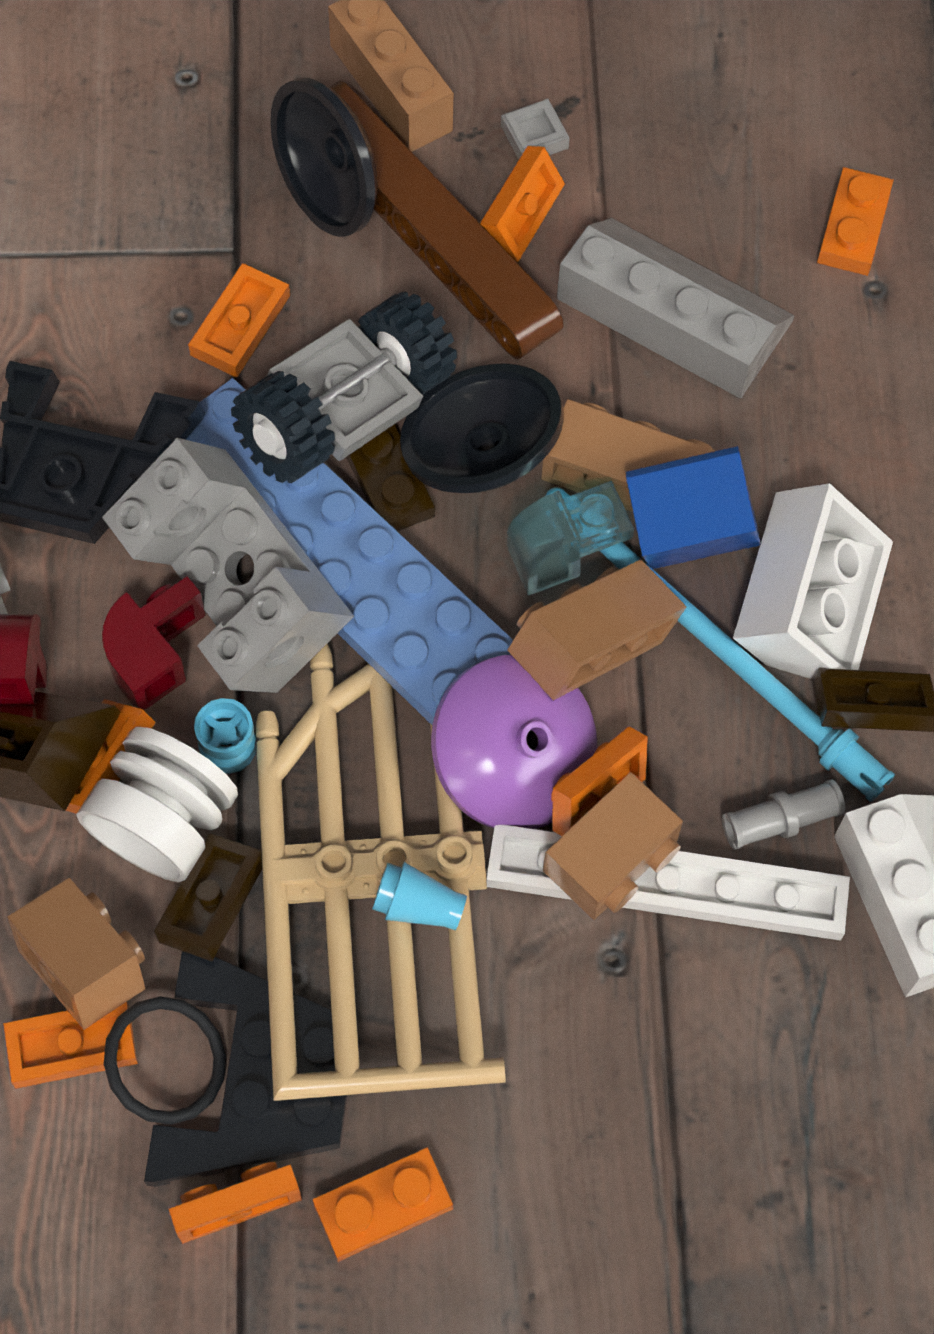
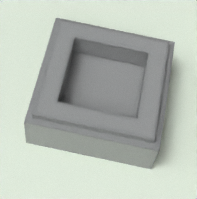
M549 99L501 115V128L518 159H520L527 146L545 147L549 155L569 149L570 138Z

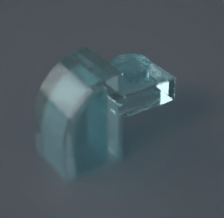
M609 481L564 499L558 490L535 501L521 511L509 525L507 530V546L529 596L580 577L581 557L632 539L634 527L613 482Z

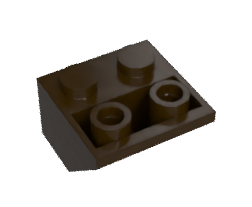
M35 691L34 704H0V797L66 811L120 715V710L115 705Z

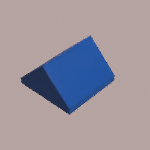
M738 446L626 472L642 556L652 569L761 545Z

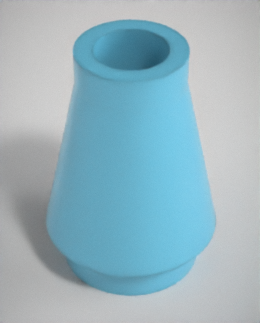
M403 862L402 867L387 863L372 910L386 914L385 920L442 926L456 931L465 907L467 895L453 891L406 862Z

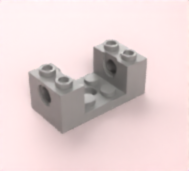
M176 438L102 517L134 560L171 565L181 579L188 576L201 592L204 610L216 627L197 646L229 690L278 693L354 617L226 449ZM249 554L254 562V573L250 581L243 585L237 577L236 569L239 560L244 555Z

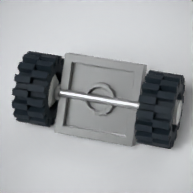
M400 292L361 316L358 320L360 326L357 327L348 319L271 368L265 378L236 396L233 400L235 406L231 408V416L238 419L233 423L235 432L242 433L244 437L239 442L243 449L249 447L253 452L250 459L255 465L261 462L263 464V472L269 477L275 474L276 481L283 483L287 480L288 483H293L329 459V455L332 454L338 461H341L419 407L423 394L449 378L456 368V364L452 361L457 358V350L448 346L454 342L451 332L444 333L441 327L446 324L442 316L435 319L432 315L434 307L429 302L421 306L420 296L416 294L408 296L407 292Z

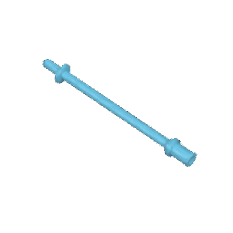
M553 487L547 491L545 500L548 506L575 529L570 544L575 549H581L591 543L619 569L641 559L605 527L610 512L603 506L590 514L560 487ZM645 563L686 605L687 608L678 619V622L818 746V754L821 756L819 763L827 770L836 769L864 794L869 802H872L885 789L883 786L885 784L889 785L894 779L895 774L885 768L856 742L859 736L850 728L844 731L842 729H833L832 727H822L820 717Z

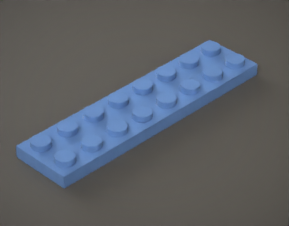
M231 378L200 402L205 411V416L186 440L226 449L354 615L338 634L433 726L439 702L451 683L461 673L476 663L497 656L511 655L507 650L513 639L326 464H320L293 483H288L287 480L283 483L276 481L275 474L269 477L263 472V464L261 462L255 465L250 459L253 454L249 447L243 449L239 440L244 438L243 434L234 430L233 423L238 419L231 416V408L235 406L233 400L245 389L234 378Z

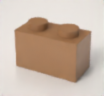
M630 772L545 852L543 872L593 920L607 908L616 913L637 892L639 886L635 881L649 867L656 873L659 872L680 850L681 846L676 841L678 840L683 820Z
M70 878L7 916L19 953L83 1030L146 989L139 964L145 961V957L134 937L126 930L118 934L110 925L111 917L99 897L93 892L85 896Z

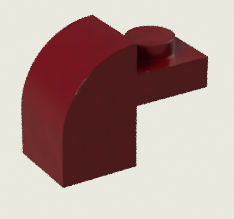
M188 576L175 585L167 584L158 588L148 598L146 605L141 608L126 592L113 604L104 621L102 642L112 676L132 705L144 711L186 682L182 660L168 642L206 616L201 592Z
M0 614V704H34L35 688H46L48 667L39 642L41 619L38 614Z

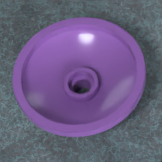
M502 655L476 663L466 669L451 683L440 700L435 713L431 734V748L435 769L444 790L466 815L491 828H494L495 825H510L537 829L552 823L553 802L551 795L553 787L564 774L572 773L593 756L597 749V735L591 710L579 688L553 701L512 655ZM530 730L534 731L538 737V745L535 750L530 749L526 742V736Z

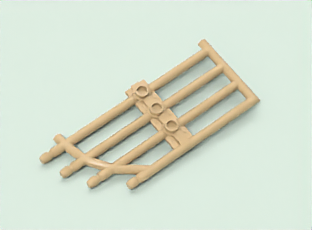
M326 644L310 660V668L313 670L311 673L312 705L280 745L279 740H277V737H279V723L273 711L258 713L255 725L256 737L259 739L256 743L273 1100L281 1101L505 1083L504 1058L484 1059L469 890L487 889L482 831H463L462 810L457 807L444 790L434 765L440 834L404 836L393 688L369 664L337 686H334V673L331 671L333 668V656L329 645ZM370 691L380 838L345 841L336 713ZM315 739L321 842L285 845L282 780ZM403 862H406L453 891L467 895L465 907L456 931L448 928L460 1061L422 1064L411 923L387 920L397 1066L360 1069L349 900L375 898L387 863L402 867ZM325 901L335 1071L297 1074L288 904Z

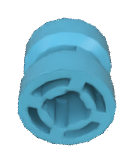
M220 698L210 701L200 709L195 717L194 724L200 754L212 761L227 774L241 771L248 766L256 754L257 742L251 714L247 708L234 699ZM232 744V745L229 746V747H222V746H220V745Z

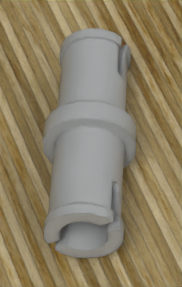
M833 779L791 794H787L785 791H778L770 794L766 802L733 813L723 814V830L728 843L734 850L776 835H780L782 838H789L797 835L801 827L833 816L843 815L845 813V801L840 787Z

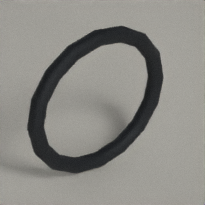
M159 996L136 1002L118 1016L106 1038L103 1065L110 1089L125 1109L145 1121L172 1125L197 1117L214 1102L224 1082L226 1054L219 1031L204 1012L185 1000ZM159 1009L180 1012L196 1022L208 1038L213 1054L212 1078L204 1094L189 1107L171 1112L151 1109L134 1099L122 1083L117 1066L118 1042L127 1025L141 1014Z

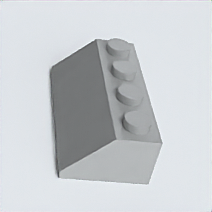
M613 218L588 225L560 263L558 300L740 399L793 322L795 316Z

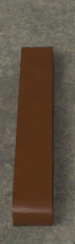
M338 81L331 85L329 88L340 95L362 123L370 139L377 172V198L373 210L511 357L521 359L563 329V319L551 298L345 82Z

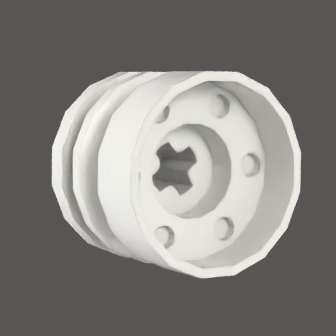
M135 727L123 741L126 752H118L110 761L112 770L123 783L109 779L99 780L76 815L79 823L94 838L126 861L165 880L181 882L186 880L206 848L204 839L194 827L207 830L218 828L223 820L220 810L224 811L232 806L238 796L237 787L219 767L190 746L151 728Z

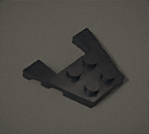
M9 361L5 379L9 384L7 401H2L0 420L4 424L0 447V522L95 544L109 528L102 518L105 513L176 438L186 440L205 416L202 405L196 400L154 392L132 440L42 421L60 381L51 369Z
M182 951L174 998L185 1000L193 1006L237 1011L219 1130L211 1132L153 1125L144 1178L146 1186L158 1187L171 1184L170 1181L198 1175L205 1177L224 1173L226 1169L260 1162L262 1164L339 1149L341 1147L347 1095L281 1101L273 1100L268 981L217 957H214L213 961H209ZM293 993L297 1074L335 1071L331 1010Z

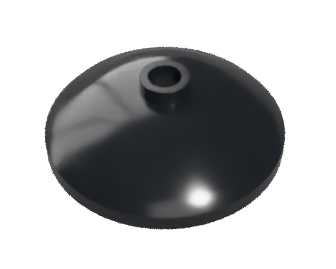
M305 77L285 83L274 97L270 118L273 148L283 179L298 206L317 227L337 237L352 235L367 225L377 198L375 157L367 132L344 99L326 85Z
M499 363L469 368L450 376L426 392L419 407L406 416L400 435L402 455L412 474L419 481L434 489L450 493H480L498 489L528 474L550 453L562 431L564 422L563 405L558 391L552 382L543 374L529 367Z

